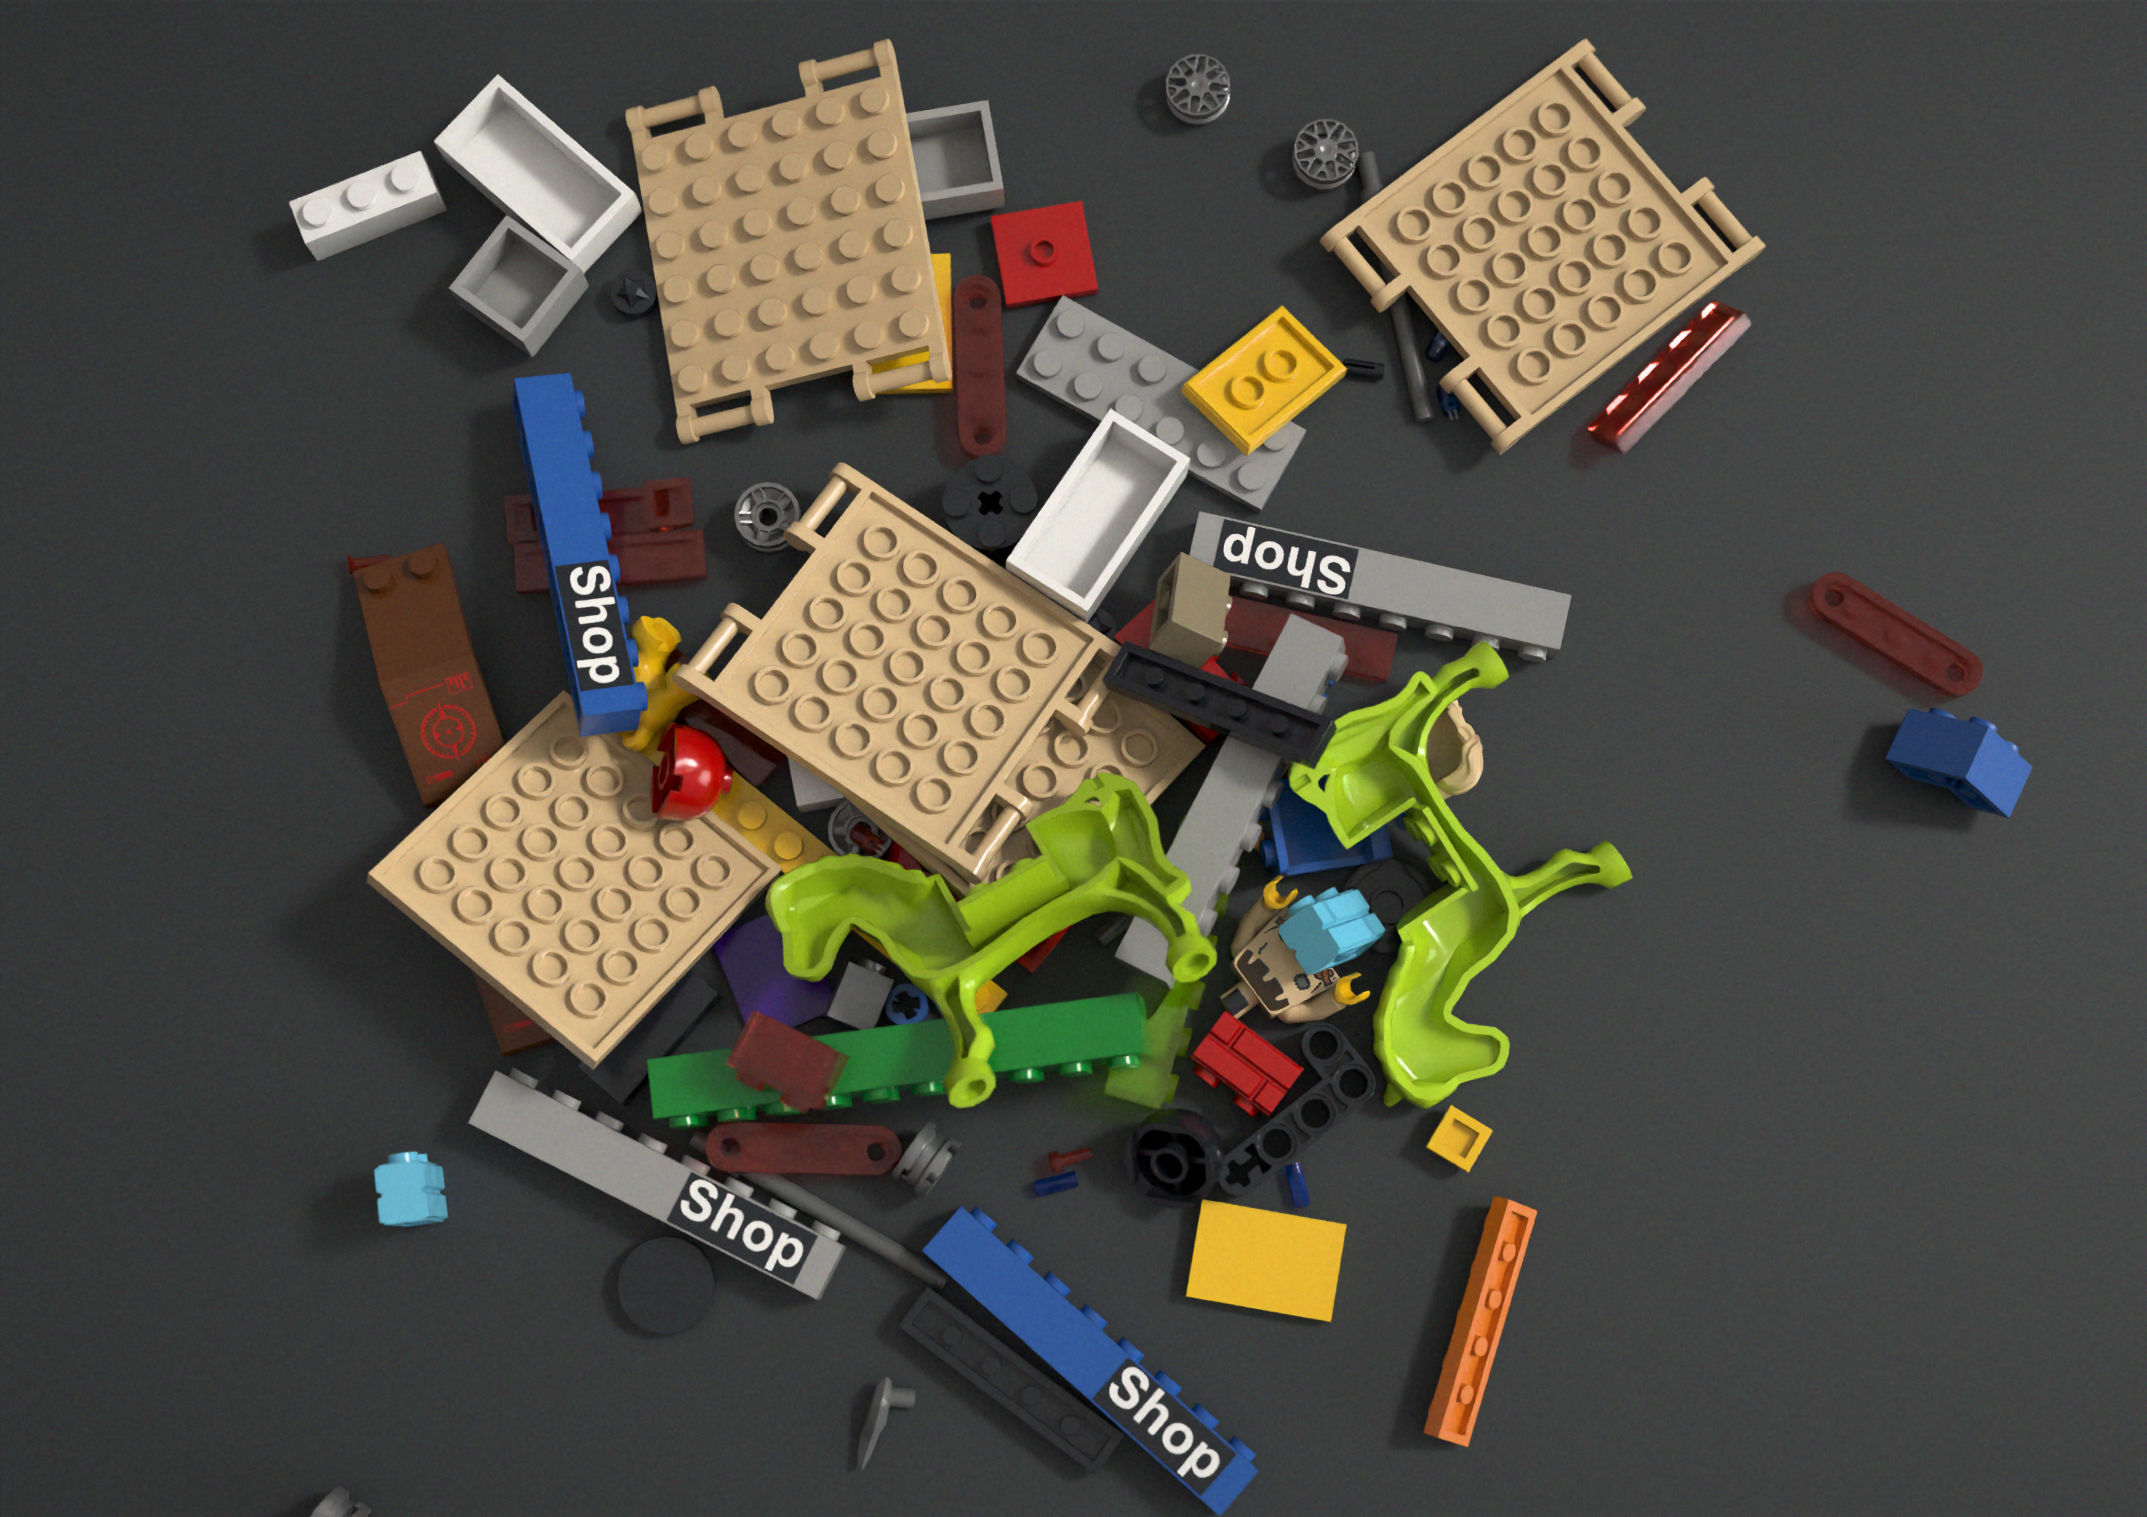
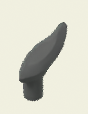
M885 1377L878 1384L870 1399L862 1425L858 1445L857 1468L863 1470L870 1459L879 1434L886 1426L889 1407L913 1409L915 1389L892 1387V1381L888 1377Z

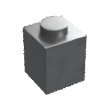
M862 957L859 958L857 964L850 961L845 963L823 1017L856 1031L875 1028L894 982L893 979L884 976L886 967Z

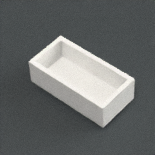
M498 74L434 140L443 159L505 214L580 267L583 273L592 266L643 212L636 194Z
M1110 409L1007 558L1006 570L1085 623H1088L1186 478L1190 458Z

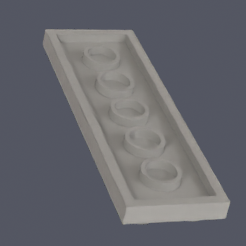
M1063 295L1016 372V379L1097 424L1102 422L1110 409L1114 410L1189 457L1190 463L1187 474L1259 514L1306 434V429L1289 421L1246 457L1181 393L1183 385L1200 372L1199 370Z

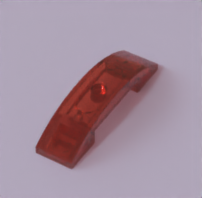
M690 477L643 482V487L603 491L602 499L598 500L600 513L607 512L609 515L611 541L654 535L695 525ZM530 494L504 497L507 543L509 545H540Z

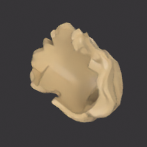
M1456 699L1445 708L1435 721L1429 733L1426 746L1430 776L1444 800L1452 795L1464 794L1477 784L1483 770V745L1479 736L1475 735L1472 726L1465 722L1462 715V707L1458 706V699Z

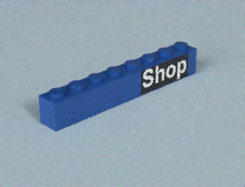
M571 373L514 378L512 408L579 736L586 737L638 730L641 711L648 709L647 692L644 682H636L633 668L638 667V650L635 639H627L624 625H629L628 603L625 596L618 597L615 583L620 582V566L617 555H609L606 541H611V524L608 513H600L598 500L602 499L603 496L602 482L599 471L591 472L589 459L594 457L592 435L590 430L583 431L580 418H585L583 393L581 390L574 391Z
M961 1206L922 1251L1214 1512L1221 1516L1258 1473L1259 1470L1251 1464L1256 1454L1235 1435L1227 1442L1213 1429L1219 1421L1198 1402L1190 1409L1176 1396L1182 1388L1162 1370H1159L1152 1376L1143 1368L1139 1362L1145 1355L1126 1338L1122 1337L1116 1344L1102 1330L1108 1322L1090 1306L1085 1304L1079 1311L1065 1298L1071 1290L1055 1275L1048 1271L1042 1278L1028 1265L1034 1257L1012 1238L1005 1245L991 1233L997 1227V1224L983 1211L975 1206L969 1213Z

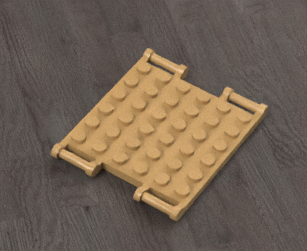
M889 39L875 42L874 48L817 63L815 59L800 62L799 73L805 87L806 97L724 119L720 95L715 86L700 89L699 95L644 109L642 106H636L626 110V121L632 134L678 416L676 419V429L679 439L684 445L698 442L700 436L752 423H756L759 427L772 424L774 422V412L770 390L850 370L854 372L853 387L860 402L874 399L876 393L932 379L936 383L951 380L952 372L897 60L893 45ZM877 66L880 68L881 77L824 92L822 81ZM701 113L705 114L706 124L651 138L650 127ZM927 351L930 353L929 361L876 374L872 373L871 365ZM749 395L752 396L750 405L697 418L696 408Z
M1587 39L1576 44L1331 228L1320 239V243L1327 252L1334 251L1372 296L1370 302L1379 313L1390 307L1405 292H1408L1465 359L1446 374L1439 384L1447 394L1453 392L1492 438L1493 441L1490 445L1499 455L1507 451L1520 438L1743 265L1752 261L1766 248V245L1758 236L1752 238L1713 193L1715 186L1707 177H1703L1681 194L1626 131L1624 126H1628L1645 111L1646 107L1637 97L1632 99L1593 54L1596 49ZM1580 67L1616 108L1617 111L1612 114L1573 68ZM1699 204L1737 248V251L1732 253L1692 206ZM1355 232L1360 235L1395 277L1389 284H1385L1348 240ZM1476 373L1514 417L1516 422L1508 428L1468 382L1467 379Z
M839 462L829 474V483L798 522L793 521L783 533L785 540L791 546L800 551H807L811 556L761 620L738 604L729 603L720 614L722 621L689 664H682L672 678L681 689L690 694H696L955 868L965 880L977 885L982 883L988 875L989 870L987 866L1017 823L1025 821L1034 809L1029 799L1005 784V782L1052 716L1060 720L1068 731L1077 736L1084 737L1093 725L1092 717L1111 692V690L1106 688L1102 679L1121 646L851 466ZM845 492H852L857 495L825 538L815 532ZM737 632L749 636L714 682L704 676ZM1097 655L1105 661L1106 666L1079 704L1075 706L1065 698ZM992 800L1002 806L1003 811L971 855L960 848V845Z

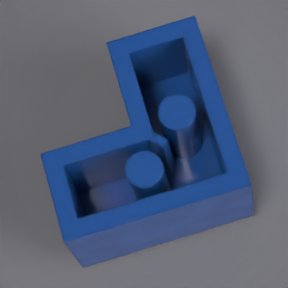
M1909 708L1885 758L1907 779L1947 788L1968 808L2010 818L2032 770V766L2018 754L2019 748L2015 744L2002 739L1996 733L1997 727L1991 722L1978 717H1970L1969 721L1960 720L1954 715L1938 708H1930L1929 712Z

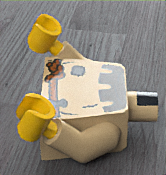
M1278 875L1266 885L1263 895L1242 916L1230 946L1231 954L1234 958L1230 968L1240 981L1219 996V999L1227 1011L1236 1019L1258 1005L1269 1020L1278 1017L1287 1024L1319 1022L1345 1008L1346 1005L1366 1000L1370 995V991H1366L1358 996L1351 991L1350 983L1352 979L1361 976L1358 972L1344 976L1341 979L1333 968L1313 975L1305 973L1295 958L1296 950H1290L1278 933L1280 925L1290 918L1286 906L1298 895L1297 889L1293 890L1287 897H1282L1278 894L1276 884L1284 877L1282 875Z

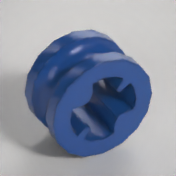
M909 983L899 984L891 989L885 1001V1011L891 1022L895 1025L923 1022L927 1017L929 1010L928 999L924 992L916 985ZM903 993H908L911 999L919 998L921 1007L920 1009L914 1008L917 1015L911 1019H906L903 1013H894L893 1005L894 1003L900 1004L897 997Z

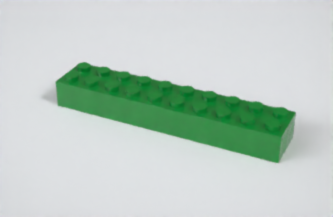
M1137 992L978 1014L982 1022L990 1028L995 1047L987 1061L995 1076V1088L997 1087L996 1079L1009 1077L1010 1082L1029 1084L1045 1081L1044 1072L1058 1070L1059 1075H1064V1078L1092 1075L1093 1065L1107 1064L1108 1069L1124 1071L1141 1068V1059L1152 1058L1145 999ZM937 1019L647 1059L653 1119L669 1121V1128L689 1130L709 1127V1118L717 1117L718 1122L728 1121L729 1124L757 1120L756 1111L766 1110V1115H775L776 1117L800 1115L805 1113L804 1105L814 1104L815 1109L823 1108L824 1111L852 1107V1098L863 1097V1102H871V1104L900 1101V1092L911 1090L912 1095H919L920 1098L946 1095L943 1084L954 1056L952 1035L945 1019Z

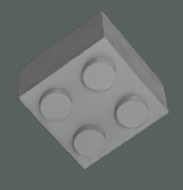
M988 100L906 113L925 220L1005 207L1004 186Z
M506 215L451 284L449 290L461 307L533 358L586 291L589 284L580 267Z

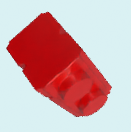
M1226 1010L1189 1059L1197 1065L1192 1071L1195 1076L1213 1089H1216L1220 1083L1236 1094L1231 1102L1253 1119H1255L1259 1112L1267 1118L1303 1071L1301 1066Z

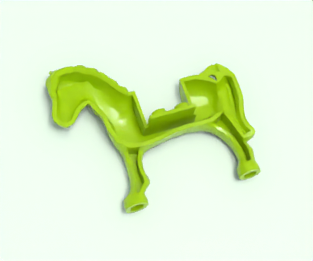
M1484 640L1471 646L1464 657L1441 666L1432 678L1425 672L1416 671L1407 686L1396 697L1375 706L1349 712L1335 720L1334 723L1337 730L1315 769L1293 761L1290 762L1288 779L1293 791L1305 801L1316 805L1326 813L1330 825L1346 849H1349L1405 812L1406 815L1401 820L1406 830L1416 842L1422 840L1431 853V856L1426 858L1429 867L1441 882L1446 880L1449 882L1411 908L1396 926L1402 943L1399 946L1398 958L1389 970L1381 991L1379 1005L1373 1015V1053L1379 1059L1381 1070L1388 1081L1383 1095V1103L1387 1107L1395 1105L1404 1098L1420 1108H1431L1453 1093L1459 1084L1493 1075L1502 1069L1509 1056L1510 1044L1508 1037L1496 1027L1468 1024L1451 1014L1454 1005L1463 994L1469 981L1496 960L1514 938L1522 917L1547 898L1562 890L1584 883L1596 884L1613 890L1633 878L1621 854L1607 840L1594 846L1586 854L1569 849H1561L1552 854L1546 863L1523 876H1509L1499 869L1488 853L1464 830L1445 803L1430 776L1426 746L1429 733L1435 721L1448 705L1470 689H1495L1509 678L1503 661L1492 646ZM1324 775H1328L1322 791L1319 787V779Z
M1103 772L1096 773L1093 779L1087 778L1063 805L1053 808L1025 824L1041 853L1040 857L1036 859L1025 858L1016 862L1010 869L1009 874L991 884L980 883L973 886L967 892L966 898L957 903L940 873L926 878L920 870H905L899 863L884 861L872 856H862L857 853L841 856L826 855L821 856L816 862L799 865L774 880L765 900L766 911L774 927L782 934L783 959L786 970L792 977L809 982L821 981L832 969L842 942L853 928L882 944L902 972L933 1000L950 1030L954 1056L943 1084L949 1102L958 1108L975 1106L987 1099L995 1089V1076L987 1064L995 1043L990 1028L982 1022L975 1007L977 990L1038 943L1094 914L1107 911L1122 912L1140 918L1160 931L1168 942L1165 965L1172 977L1180 983L1196 981L1208 974L1216 964V951L1210 941L1201 934L1195 914L1187 911L1181 905L1192 891L1189 878L1184 871L1176 868L1166 859L1160 842L1157 818L1145 795L1135 782L1121 775ZM1091 801H1099V802H1100V806L1095 805V804H1092V803H1089V802H1091Z

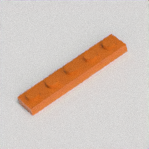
M1493 1197L1489 1213L1485 1218L1484 1230L1477 1254L1471 1265L1469 1281L1461 1307L1457 1313L1455 1328L1447 1354L1442 1363V1372L1433 1401L1428 1410V1419L1423 1433L1468 1447L1537 1210L1506 1198Z

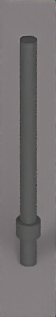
M1374 152L1361 153L1357 158L1363 190L1359 193L1362 205L1386 188L1385 185H1381ZM1379 259L1383 279L1387 285L1395 277ZM1405 292L1390 306L1416 423L1433 420L1434 414Z
M699 1128L693 1135L689 1146L721 1164L720 1169L735 1178H738L739 1175L745 1177L941 1291L950 1275L942 1268L750 1158L751 1153L734 1143L730 1147Z

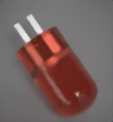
M858 824L850 830V840L873 856L878 853L882 856L883 853L880 850H887L883 847V839L865 826Z

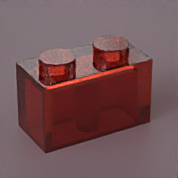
M752 1010L726 1064L739 1070L735 1078L736 1080L760 1092L763 1091L767 1084L783 1092L779 1100L780 1102L806 1114L810 1106L820 1110L825 1109L850 1056L762 1012Z

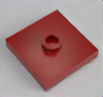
M1082 201L990 216L1007 309L1058 301L1062 295L1067 298L1098 294V285Z

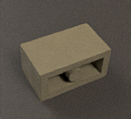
M1180 552L1158 579L1148 648L1199 669L1203 667L1211 656H1219L1228 639V631L1224 630L1225 618L1232 605V597L1228 595L1231 575Z

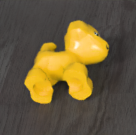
M642 616L633 624L630 631V636L632 639H635L638 650V667L633 668L636 682H644L648 700V709L641 711L638 730L631 734H624L622 738L623 745L635 753L647 747L657 730L672 723L678 717L682 708L701 699L696 694L684 691L674 682L672 676L681 666L680 663H675L666 673V661L670 653L677 648L682 640L678 630L660 617L653 619L648 616ZM706 672L704 676L712 680L708 672Z

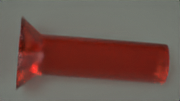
M391 554L353 558L348 555L350 575L355 570L392 559Z

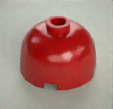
M669 723L664 729L657 747V751L665 752L662 756L660 767L653 766L650 789L652 813H657L655 816L657 818L692 821L704 817L717 805L721 794L728 795L733 780V768L725 766V753L718 740L708 732L691 726Z

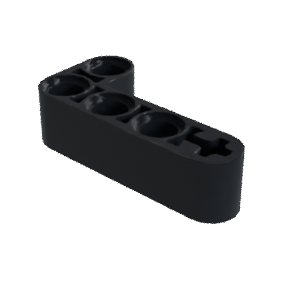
M1317 1023L1311 1026L1301 1037L1299 1054L1319 1083L1224 1157L1217 1185L1225 1194L1232 1197H1240L1255 1190L1368 1101L1373 1095L1376 1082L1372 1070L1336 1026L1329 1023ZM1320 1033L1328 1035L1333 1040L1335 1047L1332 1057L1328 1059L1316 1058L1309 1049L1311 1036ZM1352 1071L1362 1077L1365 1088L1360 1097L1350 1098L1342 1093L1339 1087V1080L1343 1073ZM1308 1101L1319 1102L1327 1112L1326 1122L1320 1128L1307 1126L1301 1118L1302 1106ZM1279 1131L1287 1137L1289 1149L1284 1157L1273 1158L1265 1153L1262 1141L1266 1133ZM1251 1145L1257 1159L1269 1167L1268 1171L1263 1174L1259 1165H1257L1245 1175L1248 1182L1245 1187L1238 1182L1229 1185L1225 1179L1230 1173L1227 1164L1233 1162L1237 1167L1244 1164L1252 1157L1245 1152V1148Z

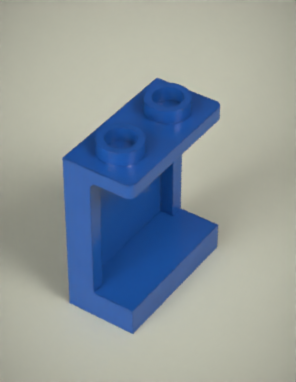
M1324 775L1319 779L1318 783L1322 791L1328 775ZM1289 779L1279 780L1284 783L1277 803L1272 809L1265 807L1258 820L1262 821L1264 840L1259 842L1260 858L1264 869L1270 868L1272 880L1278 875L1288 878L1361 867L1365 864L1385 862L1393 856L1387 823L1349 849H1346L1335 834L1326 813L1295 793L1290 786Z

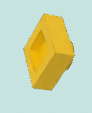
M1450 1105L1425 1148L1465 1173H1468L1493 1130Z

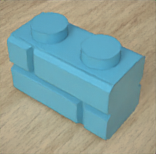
M1335 887L1315 899L1312 895H1309L1287 910L1290 918L1280 925L1278 933L1290 950H1296L1295 958L1305 973L1313 975L1358 958L1385 937L1386 929L1375 913L1370 914L1368 912L1370 906L1358 889L1338 893Z
M405 1152L388 1155V1164L379 1165L374 1170L376 1192L382 1194V1197L377 1200L379 1222L388 1226L410 1227L443 1222V1220L448 1218L446 1196L440 1194V1191L445 1189L443 1167L438 1166L436 1163L428 1162L427 1154Z

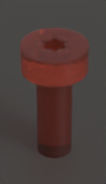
M1090 1147L1061 1155L1057 1151L1048 1153L1053 1174L1063 1172L1064 1166L1093 1158Z

